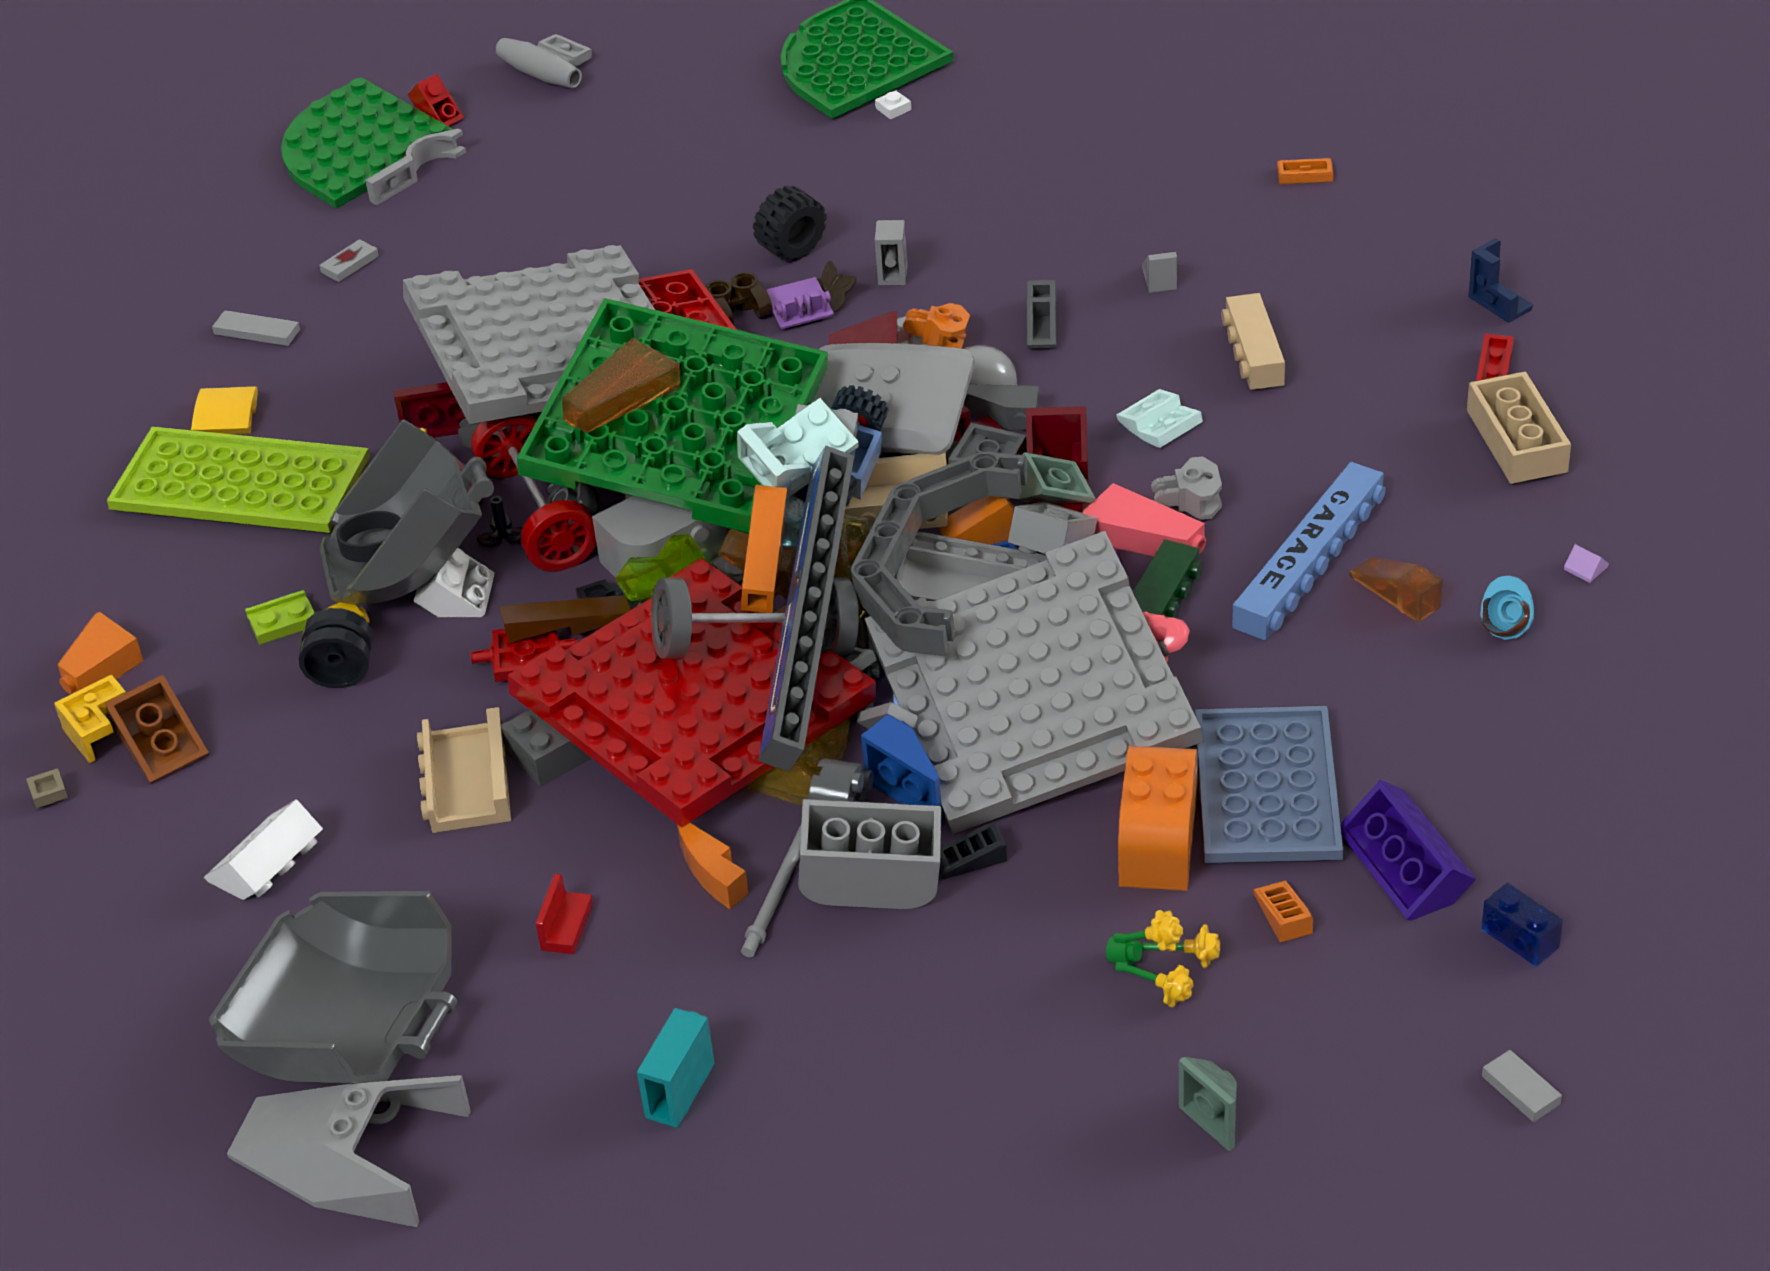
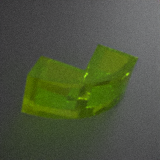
M690 534L672 535L657 557H630L615 577V581L629 601L653 597L654 588L659 579L669 578L700 558L704 559L705 556Z

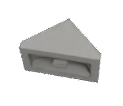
M1176 252L1148 255L1142 263V270L1149 293L1176 290Z

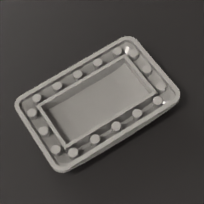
M891 343L831 344L819 349L828 352V369L812 403L821 398L831 409L836 395L842 387L846 386L848 388L849 385H854L855 389H857L858 386L864 387L863 391L867 392L870 389L873 391L872 395L878 394L881 396L880 401H885L887 403L886 407L889 409L880 431L882 432L881 452L940 455L951 447L975 366V359L971 352L960 348Z
M917 531L894 578L914 600L925 597L927 603L1040 563L1045 561L1046 558L1044 554L1025 553L1017 549Z

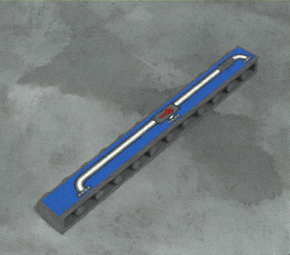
M825 445L811 469L758 758L760 762L786 771H790L804 751L854 461L853 455Z

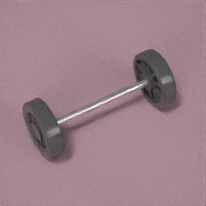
M834 577L821 651L824 654L831 649L841 657H848L854 650L858 636V599L855 588L847 577ZM661 578L655 585L651 604L653 644L657 655L661 659H682L687 654L690 646L692 623L784 622L785 613H692L691 597L686 582L682 578Z

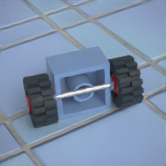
M849 385L848 388L846 386L842 387L838 391L831 407L833 410L846 409L853 413H858L856 439L859 444L853 451L854 461L846 507L849 505L852 497L861 500L881 453L882 432L880 431L889 411L888 407H886L887 403L880 401L881 396L878 394L872 395L873 391L870 389L867 392L863 391L864 387L861 386L855 389L854 385ZM809 483L797 491L798 494H802L801 498L803 500H806Z

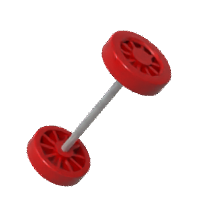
M532 413L485 421L478 425L471 439V451L474 457H481L485 461L487 466L486 474L495 478H511L518 475L517 457L538 420ZM522 476L539 507L527 519L521 532V545L529 561L538 569L549 572L563 571L579 565L593 552L597 544L592 514L583 504L572 500H559L547 504L534 479Z

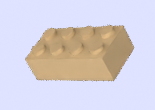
M1526 371L1469 383L1467 412L1510 484L1568 472L1571 443Z

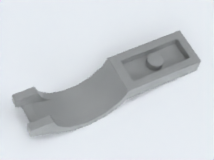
M453 129L434 133L415 140L409 145L404 158L366 179L370 202L379 205L418 181L416 171L422 164L437 158L448 157L456 159L465 154L466 148L462 146L457 147L456 141L457 138L463 136L462 130Z

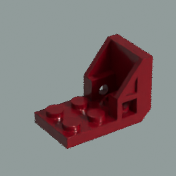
M447 382L393 390L399 423L402 420H406L419 429H426L427 434L434 438L459 434L460 422L466 417Z
M1086 406L1026 408L1027 453L1076 462L1088 484ZM1089 503L1054 505L1082 513L1089 506Z

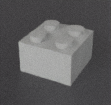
M1047 502L1015 506L1008 543L1018 545V550L1025 553L1035 554L1038 551L1045 554V552L1094 535L1098 518Z

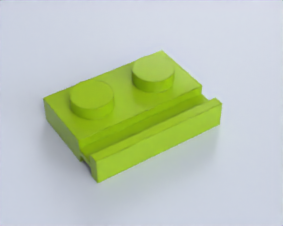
M304 590L245 609L247 619L259 645L303 631L307 619L314 614V610Z

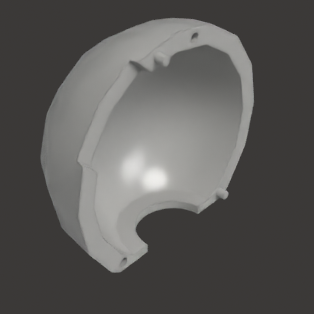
M987 345L965 348V350L972 353L975 359V366L969 384L1018 385L1015 367L1002 351Z

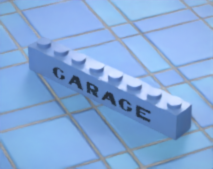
M1350 462L1235 601L1233 604V629L1265 641L1274 630L1278 631L1284 618L1289 612H1293L1296 609L1299 599L1303 594L1310 592L1315 579L1325 573L1328 563L1333 557H1337L1340 554L1344 543L1354 537L1360 523L1366 521L1373 507L1382 502L1386 492V487L1383 486V472L1354 462Z

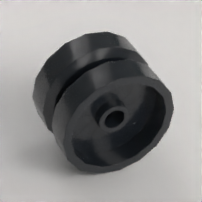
M327 608L317 611L310 616L303 627L302 644L299 652V667L305 677L315 684L327 688H345L357 684L365 677L369 669L372 629L366 619L356 612L343 608Z

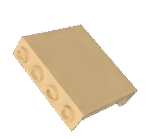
M946 452L940 455L913 454L878 458L861 500L854 497L851 498L849 505L845 508L844 519L869 534L893 487L948 465ZM948 512L923 521L919 529L947 526Z

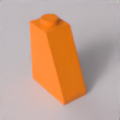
M987 496L971 502L948 516L947 526L938 528L942 534L941 536L989 545L1007 541L1015 507L1009 498Z
M101 612L96 613L57 664L61 674L59 682L62 688L68 694H71L111 674L115 679L119 678L144 661L137 638Z

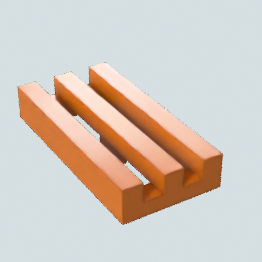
M1330 158L1277 161L1279 184L1333 182V168Z

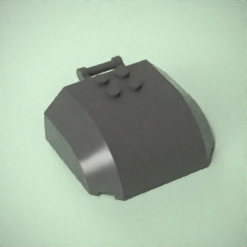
M402 420L333 512L330 522L335 524L331 537L325 536L319 546L330 599L348 604L385 602L418 589L434 577L481 518L482 512L478 502L481 498L489 497L494 492L493 483L486 475L487 466L485 461L481 457H473L464 465L437 439L408 421ZM372 511L392 512L401 518L393 529L376 528L366 530L354 535L347 541L350 544L365 545L384 540L369 562H355L341 555L336 532L339 526L346 520Z
M430 891L319 892L309 898L310 906L294 915L288 910L276 917L209 1017L210 1024L217 1035V1044L221 1051L242 1065L261 1074L281 1080L322 1083L387 1081L403 1054H410L418 1059L426 1057L431 1049L429 1043L446 1015L451 1014L458 1004L457 999L452 994L442 992L451 977L452 926ZM430 1009H433L424 1026L422 1027L421 1031L417 1036H415L416 1032L425 1020Z

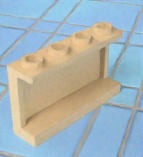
M499 707L486 709L487 723L432 731L429 719L422 720V732H417L419 751H424V754L418 755L420 773L425 774V777L419 778L421 795L426 797V800L421 801L423 820L430 821L432 833L511 821L506 751L500 726L502 725Z

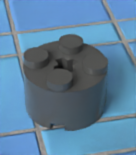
M827 758L819 761L817 766L823 768L820 775L813 774L809 789V800L867 802L868 790L872 789L874 783L873 771L867 770L864 764Z

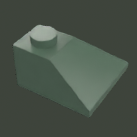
M1026 452L1022 454L1026 456L1028 482L1026 486L1021 485L1023 487V493L1020 497L1021 501L1026 503L1047 502L1051 504L1093 503L1096 498L1076 462Z
M1190 1057L1181 1058L1179 1060V1108L1223 1147L1231 1151L1235 1148L1237 1082L1228 1071L1221 1070L1212 1061Z

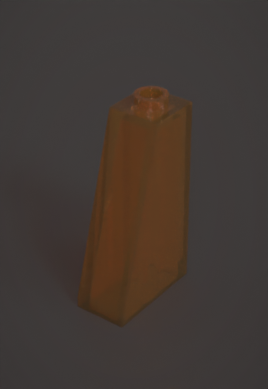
M632 338L562 397L563 420L569 425L588 433L677 389L680 386V364Z

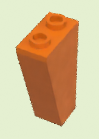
M755 486L742 585V611L773 613L784 537L787 488Z

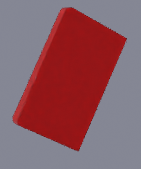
M554 874L537 917L536 928L541 951L574 955L593 906L591 894L566 892L562 874Z

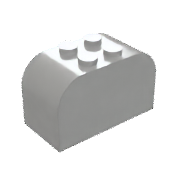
M632 496L592 516L600 563L622 585L631 590L642 588L645 592L654 591L659 579L669 578L700 558L710 563L729 548V536L726 527L692 519V510L637 496Z
M803 799L798 882L801 893L813 902L830 906L912 909L929 903L935 897L938 886L941 806Z

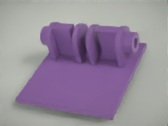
M816 277L766 290L771 299L773 314L780 329L834 316L828 303L831 302L829 291L824 292Z

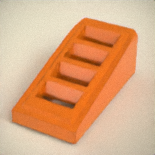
M1286 880L1253 889V894L1280 943L1313 934V917ZM1281 900H1286V901H1283V902H1279V903L1273 904L1274 902H1278V901H1281Z

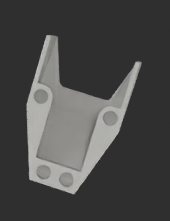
M462 1075L354 1083L256 1097L227 1152V1156L234 1162L313 1207L418 1227L420 1220L410 1185L356 1155L354 1150L368 1123L383 1124L389 1122L396 1116L401 1105L469 1117L471 1110ZM384 1101L390 1104L386 1112L381 1114L373 1113L378 1102Z

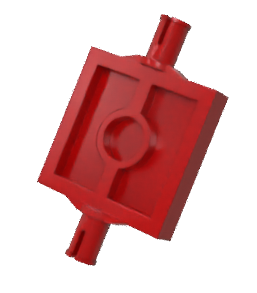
M505 629L492 630V642L489 649L470 651L472 664L491 662L495 682L507 681L509 673L556 645L566 650L576 644L578 638L559 640L556 630L509 643Z

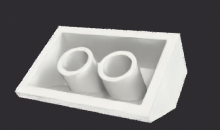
M296 799L268 816L204 878L207 882L242 900L253 894L260 897L273 885L270 879L276 873L281 876L295 864L292 858L298 852L303 855L318 842L314 837L323 828Z

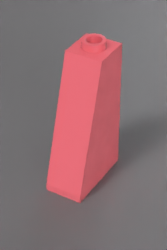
M1114 483L1082 512L1098 518L1094 534L1106 531L1112 546L1117 549L1155 556L1162 542L1166 539L1197 547L1200 554L1206 545L1205 523Z

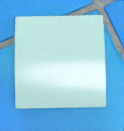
M1161 389L1117 414L1118 421L1130 432L1145 442L1159 448L1203 422L1201 411L1182 406L1179 395Z

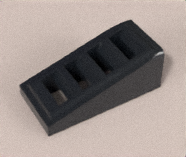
M996 822L984 825L940 847L939 872L942 879L1007 861L1006 842ZM966 853V857L962 858L960 854ZM952 857L954 863L949 864L947 858Z

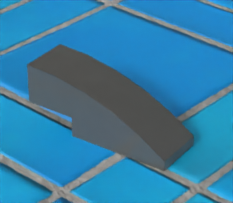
M1055 280L1027 281V348H1056Z

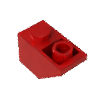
M438 74L417 83L407 94L415 108L447 126H451L464 118Z

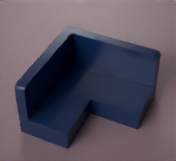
M1495 238L1472 250L1468 297L1510 323L1530 312L1533 304L1499 283L1501 241Z

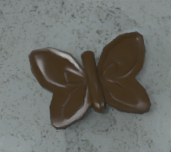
M831 261L827 262L821 278L817 279L824 292L829 291L831 302L828 303L833 312H837L843 307L846 293L856 283L855 276L843 277L842 274L837 275V268Z

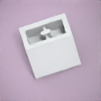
M457 548L441 570L416 590L414 602L437 617H482L486 613L495 573Z

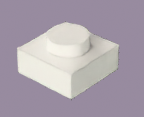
M893 91L876 99L875 107L886 117L893 119L910 111L911 101L899 92Z

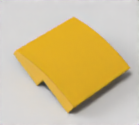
M257 386L200 389L195 403L191 430L222 434H251L252 414H256Z

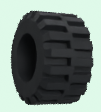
M789 185L784 186L783 189H776L774 194H769L766 197V201L762 202L759 206L760 210L756 212L754 217L756 221L753 223V229L755 230L753 234L757 242L779 259L786 262L800 260L802 256H807L812 249H815L817 242L823 237L822 233L826 229L824 222L827 220V214L824 213L825 208L820 202L798 187H790Z

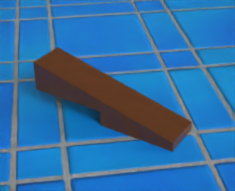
M626 595L499 606L509 643L570 626L574 636L602 628L631 610Z

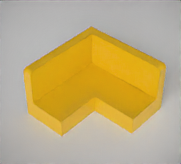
M112 674L54 703L63 731L89 763L96 761L91 743L114 732L110 721L104 715L107 713L105 703L126 693Z

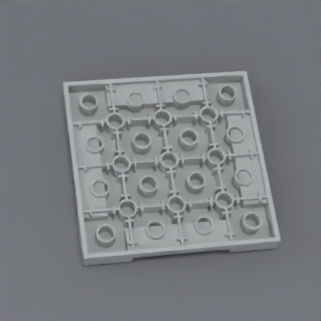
M608 245L600 249H583L578 252L568 253L567 263L565 264L555 263L540 268L529 267L521 271L499 272L489 276H472L469 279H463L459 271H443L440 274L417 275L413 278L403 279V299L469 424L542 412L604 298L655 310L640 287L639 274L621 245Z
M1106 531L1045 552V561L930 603H927L925 597L915 600L921 607L953 611L955 638L953 642L947 641L949 643V651L946 656L903 651L892 642L871 616L865 618L869 636L899 707L918 716L913 730L940 778L942 811L952 835L1125 771L1129 745L1185 749L1203 742L1201 726L1177 677L1173 676L1129 586L1127 574Z

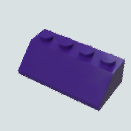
M1381 779L1340 824L1342 837L1409 921L1453 905L1476 880L1405 790Z

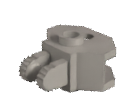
M1203 456L1190 458L1181 469H1175V475L1156 478L1151 484L1152 491L1156 493L1154 494L1155 502L1167 507L1178 506L1179 512L1186 511L1199 520L1212 519L1222 508L1219 496L1222 482L1218 466Z

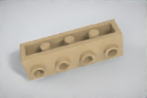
M1260 293L1226 297V309L1221 310L1223 326H1228L1227 335L1229 343H1234L1235 361H1240L1241 378H1246L1250 390L1284 385L1285 361Z

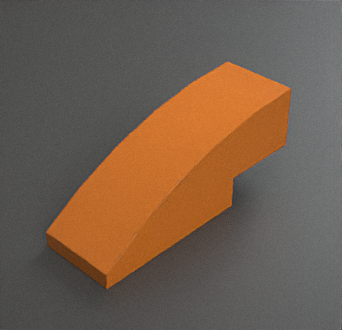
M691 823L682 828L677 825L680 846L691 872L708 893L731 910L749 894L746 871L732 863L729 846Z

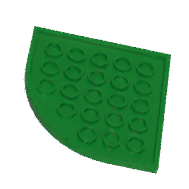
M844 0L814 14L799 25V30L796 33H790L781 52L782 73L788 86L798 96L831 119L839 117L843 113L860 107L868 101L881 97L893 89L899 88L954 61L953 51L874 0Z
M359 77L353 79L347 85L333 90L327 96L313 101L309 107L292 121L282 140V158L289 176L296 184L337 209L367 192L366 179L404 158L409 145L415 140L426 135L453 129L368 80Z

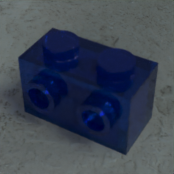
M1508 882L1484 900L1481 929L1537 967L1559 949L1563 919Z

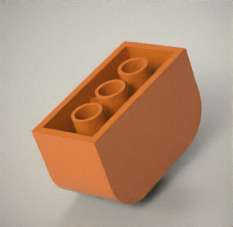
M1128 746L1119 818V887L1188 891L1197 800V749Z

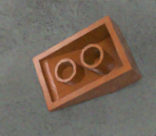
M164 675L158 676L105 703L108 719L150 784L209 755L208 750Z

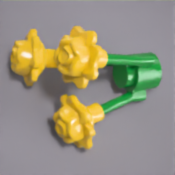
M1158 910L1155 912V918L1151 920L1152 926L1146 927L1145 930L1132 933H1114V936H1111L1107 942L1106 956L1108 962L1116 964L1115 969L1117 972H1128L1155 982V985L1164 991L1163 1003L1173 1008L1177 1002H1184V1000L1192 996L1191 989L1194 984L1193 980L1189 977V969L1184 968L1183 965H1178L1168 975L1163 973L1156 975L1132 966V964L1140 961L1142 951L1184 950V953H1195L1196 957L1201 960L1202 967L1207 968L1211 960L1219 957L1220 941L1218 934L1209 933L1207 924H1204L1195 939H1185L1184 942L1179 943L1180 937L1183 934L1180 920L1177 917H1173L1172 912L1169 910L1165 912ZM1147 938L1155 943H1141L1137 940Z

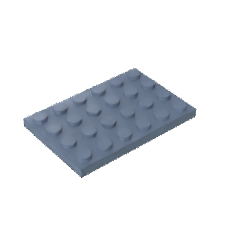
M1328 707L1195 709V716L1201 726L1203 742L1197 744L1204 862L1343 860V844Z

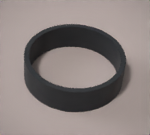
M372 511L346 520L339 526L336 532L341 555L351 561L369 562L384 540L365 545L350 544L347 541L354 535L366 530L376 528L393 529L401 518L392 512Z

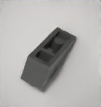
M969 384L964 405L970 410V417L978 420L988 415L1003 429L1026 431V408H1040L1039 386Z

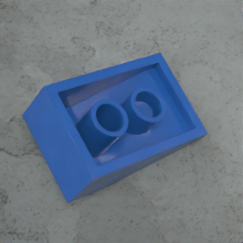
M887 714L861 735L863 763L867 770L874 772L873 787L899 804L941 806L942 826L940 778L913 728L906 722L899 721L890 714Z

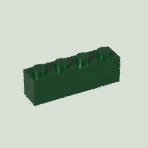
M1164 539L1133 591L1142 612L1164 615L1167 618H1177L1182 600H1186L1189 597L1194 579L1198 580L1202 573L1203 563L1199 561V548Z

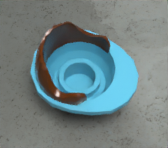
M1510 575L1498 577L1490 583L1485 591L1480 615L1483 626L1493 636L1504 640L1518 638L1532 624L1534 619L1532 595L1527 584L1517 577Z

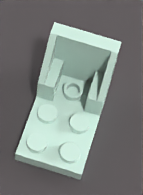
M821 398L814 401L778 428L772 422L747 424L737 431L738 458L761 485L787 488L786 499L809 483L812 466L825 445L849 454L859 444L858 440Z

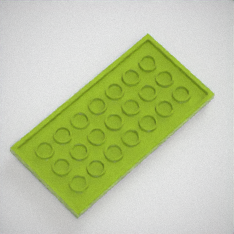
M151 427L108 497L107 504L109 510L330 533L335 525L330 522L333 512L361 476L370 459V453L368 448Z

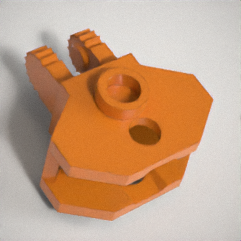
M953 303L938 307L931 306L930 311L913 308L907 312L902 328H904L906 333L923 337L922 344L962 349L970 314L962 305Z

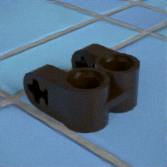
M740 272L731 277L730 283L725 280H713L705 285L733 325L734 319L732 314L735 310L734 308L742 311L753 310L758 318L773 314V306L769 294L754 273Z

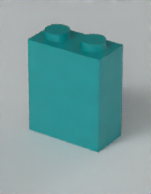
M674 1008L637 1071L646 1119L678 1128L715 1064L708 1017L702 1016L697 1012H688Z

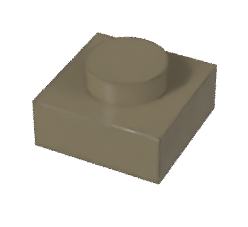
M58 768L26 779L36 808L68 798Z

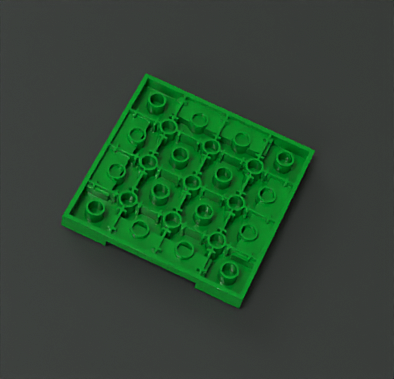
M604 298L517 457L518 475L576 489L579 482L673 505L692 510V519L749 533L755 486L761 485V483L738 458L737 431L747 424L772 422L778 428L796 415L798 404H811L828 369V352Z

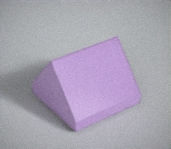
M1575 544L1564 565V570L1591 583L1608 568L1609 563L1602 557Z

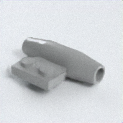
M554 34L539 41L538 45L502 38L496 45V54L516 70L548 84L575 88L579 85L582 78L581 71L575 66H579L591 59L592 49Z

